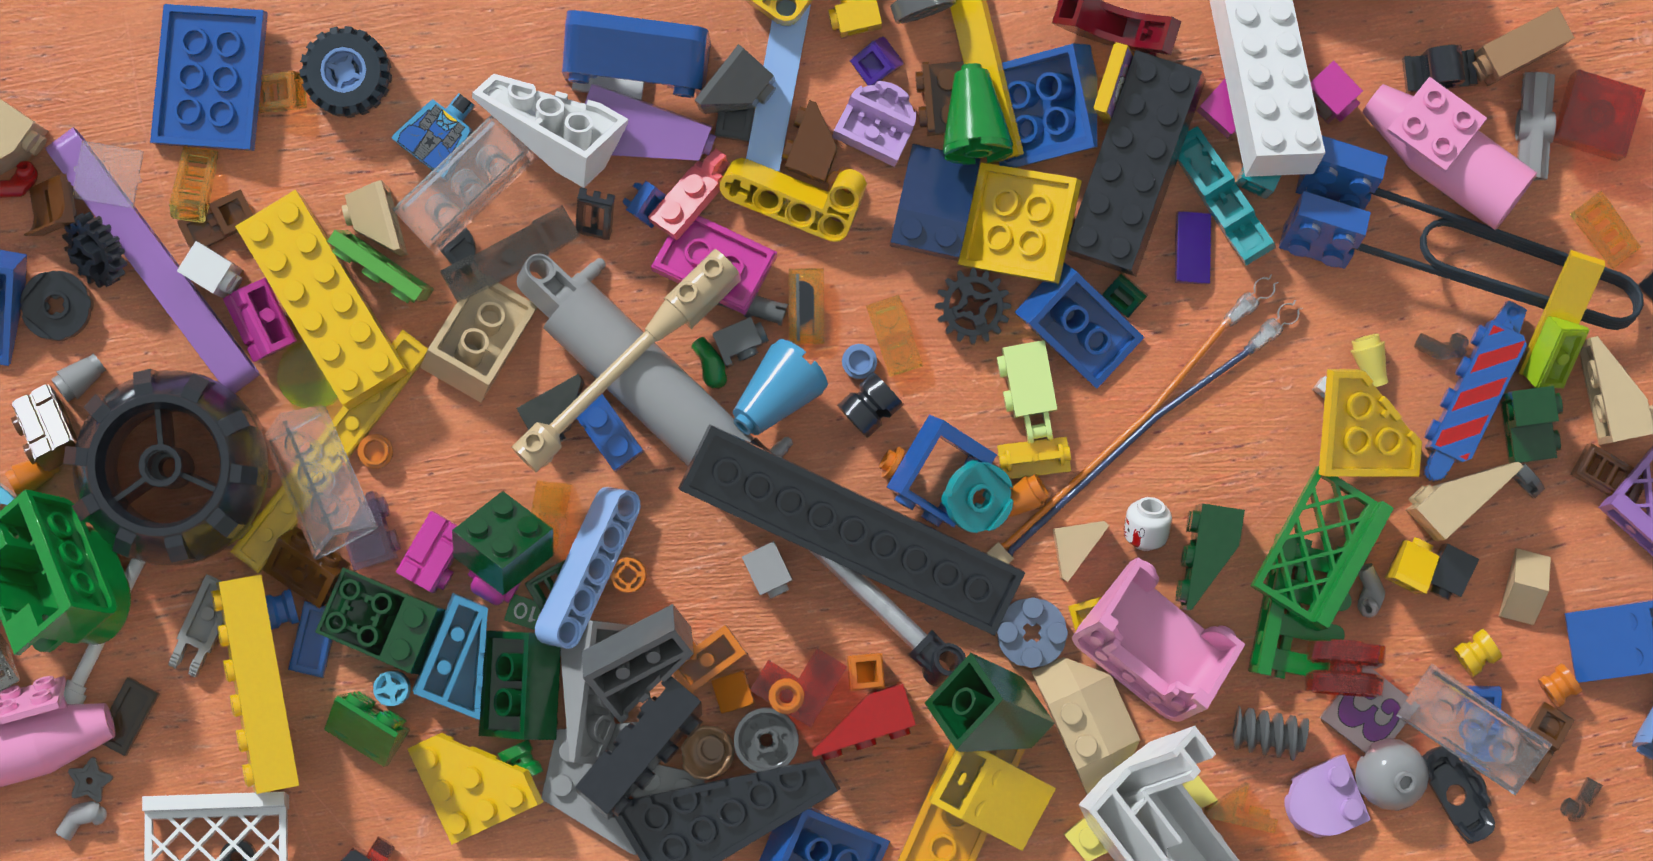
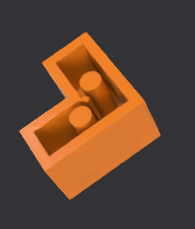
M724 625L698 645L693 639L694 654L673 675L681 685L693 693L747 652L729 627Z

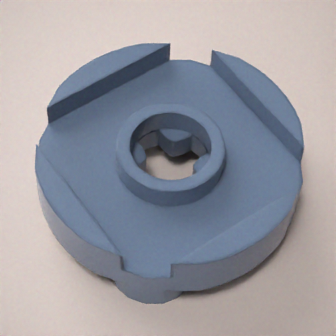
M1034 597L1020 599L1010 604L997 630L998 644L1003 654L1013 663L1030 668L1045 666L1054 661L1063 651L1068 635L1065 619L1059 609L1047 600ZM1027 623L1030 626L1038 624L1041 627L1038 632L1041 638L1037 642L1033 639H1030L1028 642L1024 640L1023 636L1026 632L1023 627Z

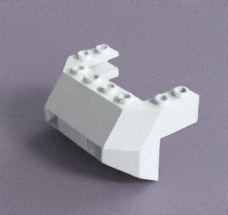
M1196 726L1150 741L1104 776L1080 802L1079 807L1089 828L1114 861H1240L1182 784L1194 780L1201 772L1196 765L1197 763L1211 759L1216 755Z

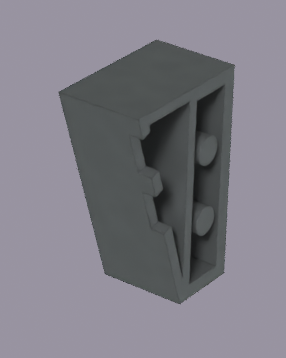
M671 604L583 650V679L622 724L628 718V713L639 702L644 703L650 697V691L661 680L665 682L694 654L692 627L677 608Z

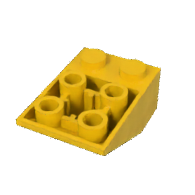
M955 750L929 798V802L1023 851L1056 788L988 751L959 752Z

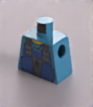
M460 93L456 95L446 109L432 99L395 132L391 138L448 182L474 135V131L463 121L475 105Z

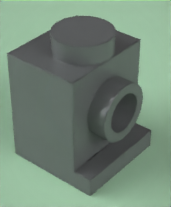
M751 317L712 333L727 368L733 366L732 358L737 356L739 361H743L759 353L757 347L769 341L761 322L754 324Z

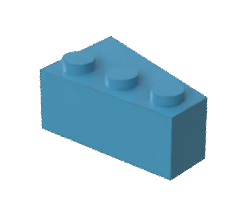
M452 593L412 689L413 693L478 720H480L481 711L480 704L488 608L485 605Z

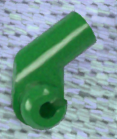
M705 337L698 338L692 343L691 347L701 360L702 379L709 388H722L727 382L724 361Z

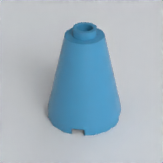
M779 339L770 346L733 410L734 424L741 432L747 435L750 433L759 435L823 394V391L828 386L826 375L816 361L810 365L802 357L806 351L801 347L784 339Z

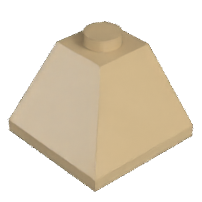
M382 180L373 182L345 195L347 204L342 206V211L347 226L353 225L354 230L401 257L408 255L390 188Z

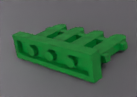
M1297 538L1286 540L1282 547L1286 562L1302 558ZM1305 539L1309 556L1325 552L1321 549L1311 548L1313 541ZM1339 553L1333 554L1334 560H1336ZM1326 556L1310 560L1313 570L1329 573L1330 569ZM1276 558L1273 565L1279 564L1278 558ZM1303 562L1287 566L1290 578L1293 566H1296L1294 580L1291 579L1292 586L1307 583L1304 582L1306 571ZM1280 568L1270 570L1267 574L1266 585L1275 591L1285 588ZM1310 586L1294 590L1299 606L1300 603L1312 604L1313 597ZM1287 592L1280 593L1288 598ZM1349 593L1339 611H1345L1351 606L1352 599ZM1263 595L1248 671L1271 676L1272 669H1274V677L1285 679L1286 672L1308 676V684L1319 686L1320 679L1332 680L1337 675L1338 667L1334 661L1325 659L1327 645L1337 646L1341 644L1345 637L1344 630L1338 625L1331 624L1329 629L1316 632L1305 625V620L1297 617V615L1287 610V614H1284L1285 608ZM1279 635H1282L1280 649H1278L1277 643ZM1293 638L1316 642L1314 656L1290 651Z

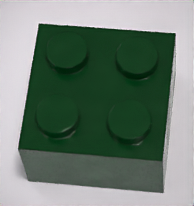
M504 491L500 492L452 530L453 557L503 596L554 556L553 528Z

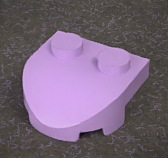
M877 81L875 85L863 88L859 86L851 94L848 104L833 131L832 138L895 167L916 122V112H914L909 102V95L899 86L885 81Z
M1345 754L1336 756L1311 768L1303 769L1292 777L1289 794L1285 796L1284 802L1287 816L1296 829L1303 830L1313 837L1320 838L1341 834L1371 820Z

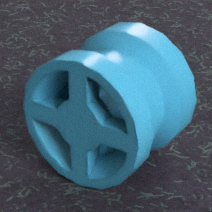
M387 671L380 674L375 680L373 693L381 704L397 706L409 698L411 683L404 673Z

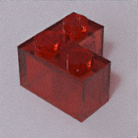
M819 648L814 652L800 677L768 660L750 691L769 702V690L776 681L783 678L797 681L803 688L804 701L796 712L789 715L811 727L848 666ZM789 689L782 690L779 695L780 700L784 703L791 702L794 697Z

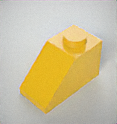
M1414 537L1412 542L1403 540L1384 579L1414 594H1426L1430 587L1439 555L1431 552L1434 546L1419 538Z

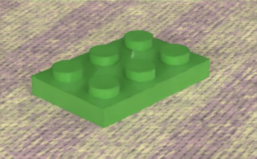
M334 230L327 241L335 247L332 252L348 263L351 261L354 263L358 262L364 266L361 271L364 275L377 283H380V281L389 283L393 286L390 292L406 303H409V301L413 303L415 301H427L434 291L432 287L348 230Z

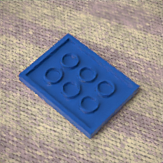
M163 5L150 143L156 145L255 151L268 12L254 9Z

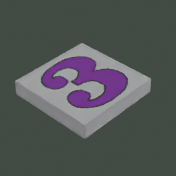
M1362 662L1319 718L1366 754L1371 749L1369 746L1374 742L1386 738L1394 739L1418 709L1419 705Z

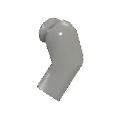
M1368 563L1362 566L1358 574L1363 588L1357 607L1362 616L1372 618L1376 616L1381 608L1385 597V589L1373 564Z

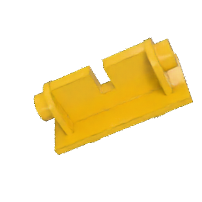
M1067 437L1053 438V440H1035L1034 443L1030 444L1027 441L997 445L1000 468L1010 479L1023 478L1025 475L1030 477L1033 474L1039 476L1071 472V454Z

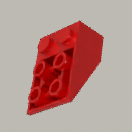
M903 683L868 693L812 749L813 757L821 755V758L826 761L843 755L841 748L855 744L856 750H861L876 745L875 738L889 734L890 740L911 734L909 727L915 726L916 723Z

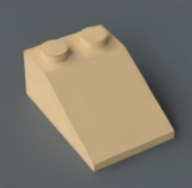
M1 99L0 175L16 167L19 162L29 160L32 154L34 156L38 155L47 142L45 135L48 132L41 125Z
M477 271L429 346L420 368L481 403L528 325L537 306L528 299Z
M1598 336L1586 339L1579 355L1598 444L1602 445L1653 434V405L1649 406L1646 396Z
M1520 462L1509 463L1434 486L1430 484L1426 487L1422 486L1408 499L1412 505L1406 511L1434 541L1446 540L1523 468V465Z

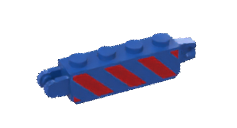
M1506 301L1493 320L1486 322L1485 326L1479 325L1470 341L1471 344L1475 345L1469 358L1464 356L1455 372L1459 379L1454 389L1449 387L1446 390L1439 405L1444 410L1438 421L1435 419L1431 421L1424 435V438L1428 439L1425 448L1430 450L1431 453L1426 461L1427 465L1424 466L1423 475L1429 481L1432 480L1434 482L1435 480L1438 481V479H1444L1454 462L1460 463L1472 459L1527 347L1524 335L1520 334L1527 309L1514 302Z

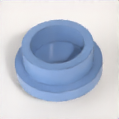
M855 344L844 352L842 366L850 377L864 379L875 371L877 357L869 346Z

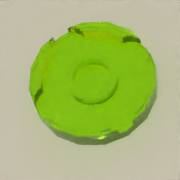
M304 341L292 345L282 355L278 367L277 382L282 394L292 404L306 410H320L332 405L338 399Z

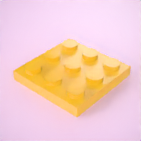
M981 162L958 265L1059 284L1082 181L1073 177Z

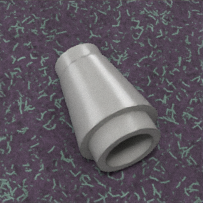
M93 353L89 357L56 371L58 375L51 379V381L65 400L69 402L73 398L78 400L106 369Z

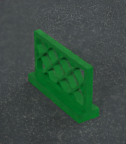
M1319 466L1315 467L1250 585L1255 590L1305 620V625L1316 632L1329 629L1394 509L1384 501H1375L1338 476H1322L1318 474ZM1320 478L1331 484L1335 498L1319 502L1315 487ZM1341 491L1348 495L1342 496ZM1309 498H1311L1312 504L1306 505ZM1354 498L1365 505L1359 518L1348 520L1343 500ZM1336 502L1341 522L1325 526L1320 506ZM1313 508L1318 528L1303 532L1299 516L1303 510ZM1356 523L1351 531L1349 524ZM1342 526L1346 542L1342 548L1332 550L1327 530ZM1294 527L1296 534L1289 535ZM1320 532L1325 552L1309 556L1304 536ZM1297 538L1302 558L1286 562L1282 547L1286 540ZM1339 553L1336 560H1334L1333 554ZM1326 556L1330 571L1326 578L1315 580L1310 560ZM1276 558H1278L1279 564L1273 565ZM1303 562L1308 583L1292 586L1287 566ZM1280 568L1285 588L1275 591L1263 582L1270 570ZM1323 583L1318 591L1317 584ZM1310 586L1313 602L1307 611L1297 604L1294 590ZM1287 592L1288 598L1280 593Z

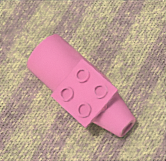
M1431 77L1426 80L1415 96L1383 84L1375 92L1362 112L1409 169L1494 230L1509 215L1537 175L1536 171L1479 131L1487 117Z
M45 676L34 681L33 685L22 688L14 685L0 691V787L51 774L114 738V722L107 704H67L63 694L66 686L65 676L58 678Z

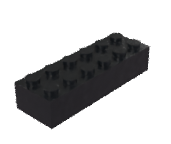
M1137 50L1135 51L1069 236L1067 251L1071 256L1135 277L1137 276L1206 82L1202 71Z

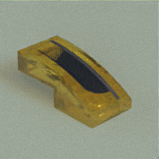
M824 268L789 269V341L794 344H824Z

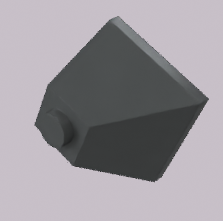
M738 44L696 97L695 102L699 110L704 114L755 108L759 102L765 104L776 90V87L773 86L776 80L770 71Z

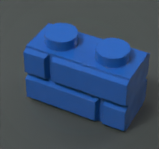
M603 394L576 418L615 472L645 452Z

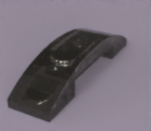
M562 205L532 221L531 225L473 256L469 255L441 270L440 273L458 303L519 273L531 255L540 253L549 256L577 239L580 234Z

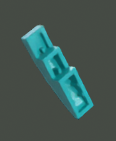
M1196 126L1189 130L1181 149L1178 163L1238 256L1247 266L1275 249V243L1256 217L1253 207L1236 185L1233 175L1200 128Z

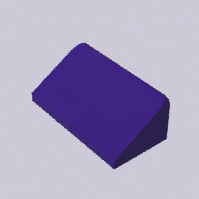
M1178 211L1176 213L1175 283L1210 284L1211 214Z

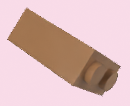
M1559 7L1487 43L1474 53L1475 62L1472 64L1476 70L1477 79L1480 82L1484 80L1488 87L1559 50L1575 37Z

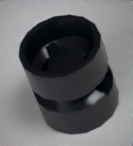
M874 372L859 384L860 392H851L837 405L866 438H869L882 426L881 418H890L904 405Z

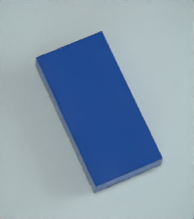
M304 601L288 670L324 678L333 640L315 631L325 610V605L319 609L312 603Z

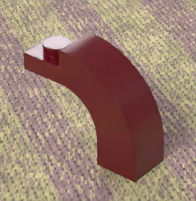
M1059 0L1052 20V24L1087 39L1112 47L1116 42L1128 45L1131 52L1137 50L1156 56L1157 53L1172 54L1182 22L1170 16L1127 10L1102 0Z

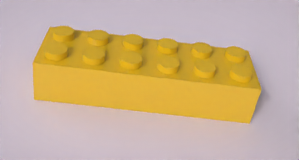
M296 190L290 192L235 226L344 407L349 410L409 374L343 262L332 252L334 247L327 242L328 237L299 192Z
M262 575L217 582V590L211 591L214 612L221 611L223 625H218L217 631L220 646H227L229 660H223L226 680L228 682L234 681L236 694L229 695L233 716H240L242 729L236 730L239 751L246 752L248 764L242 765L245 785L247 788L253 787V791L256 794L299 786Z

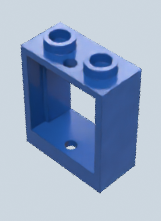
M929 415L888 483L887 488L897 494L894 499L896 502L910 510H913L915 506L922 509L924 512L921 517L937 527L942 522L955 527L956 524L949 518L946 507L943 506L942 502L937 508L910 491L912 483L939 438L968 456L963 466L971 460L992 464L997 454L946 421Z

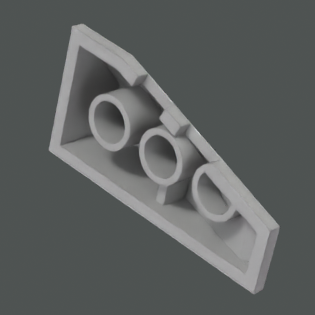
M589 620L579 643L570 649L561 648L569 762L594 764L603 752L607 750L616 726L612 712L583 679L582 651L631 625Z

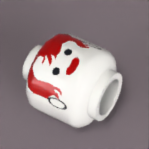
M1145 497L1135 501L1129 506L1123 528L1124 537L1130 544L1142 551H1150L1162 547L1169 538L1172 523L1170 510L1162 501L1153 497Z

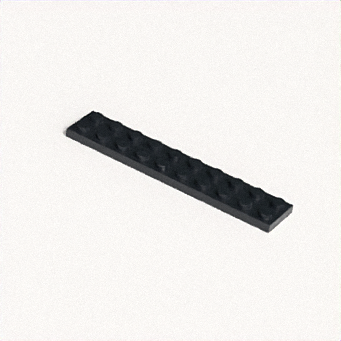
M711 424L708 425L678 487L682 492L994 636L1025 575L1023 570Z

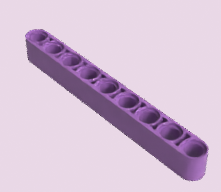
M73 127L48 145L45 149L62 173L67 175L68 181L71 182V185L95 217L101 216L104 225H111V234L119 236L121 248L125 250V257L217 380L236 393L258 377L260 373L191 280L177 272L180 267L78 130Z

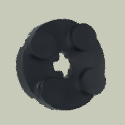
M50 271L34 276L24 287L20 301L23 313L21 315L28 329L39 337L56 341H65L78 335L88 324L94 306L93 299L84 282L75 275L65 271ZM62 297L64 299L62 304L65 308L62 313L55 312L51 315L49 313L51 305L48 303L49 299L58 300Z

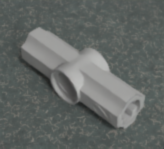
M1525 72L1522 79L1521 109L1517 112L1515 123V139L1518 141L1517 158L1537 172L1534 181L1547 180L1549 174L1550 143L1554 140L1556 129V114L1552 112L1555 74Z

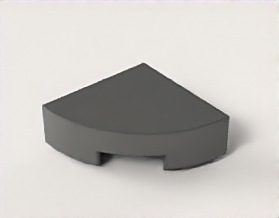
M1522 464L1523 468L1512 478L1532 498H1536L1545 490L1544 485L1526 464Z

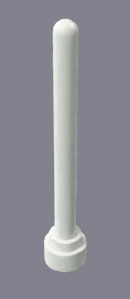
M131 558L125 570L130 590H132L145 562ZM105 643L88 645L72 679H67L63 694L67 704L84 703L87 697L84 695L87 689L84 685Z

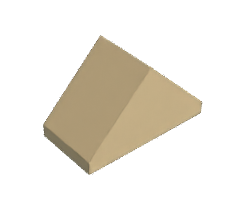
M1100 521L1053 529L1059 574L1063 581L1068 582L1110 526L1108 523Z
M1515 548L1499 617L1530 625L1535 624L1549 592L1551 557Z

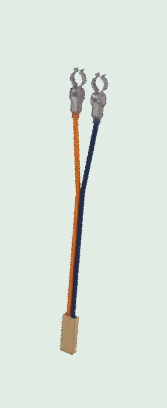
M1272 274L1270 275L1269 278L1263 277V278H1260L1259 280H1261V279H1267V280H1269V279L1271 278ZM1257 280V281L1255 282V284H1254V287H1253L1254 293L1256 292V290H1255L1256 283H1257L1259 280ZM1277 283L1273 284V293L1271 294V296L1275 292V284ZM1250 292L1243 294L1236 301L1235 306L1226 313L1218 328L1150 409L1007 541L1001 544L998 542L987 554L1010 563L1014 559L1013 554L1158 419L1248 355L1251 356L1268 342L1275 340L1281 335L1284 329L1282 327L1283 324H1293L1284 322L1280 325L1276 321L1280 317L1279 311L1281 307L1277 312L1278 318H1271L1265 321L1260 326L1259 332L1249 340L1242 352L1157 411L1222 332L1236 325L1244 316L1252 314L1260 304L1258 300L1260 298H1269L1259 297L1256 299L1252 295L1254 293ZM1294 300L1293 304L1286 303L1284 305H1294L1296 300ZM1300 309L1297 310V318L1294 322H1296L1299 318Z

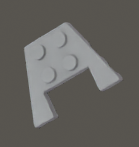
M637 722L616 724L607 749L612 752L616 748L613 742L617 735L626 725L630 723L636 725ZM567 728L557 729V738L554 740L541 796L542 800L630 854L637 855L615 817L612 816L607 820L576 792L575 786L593 764L569 762Z

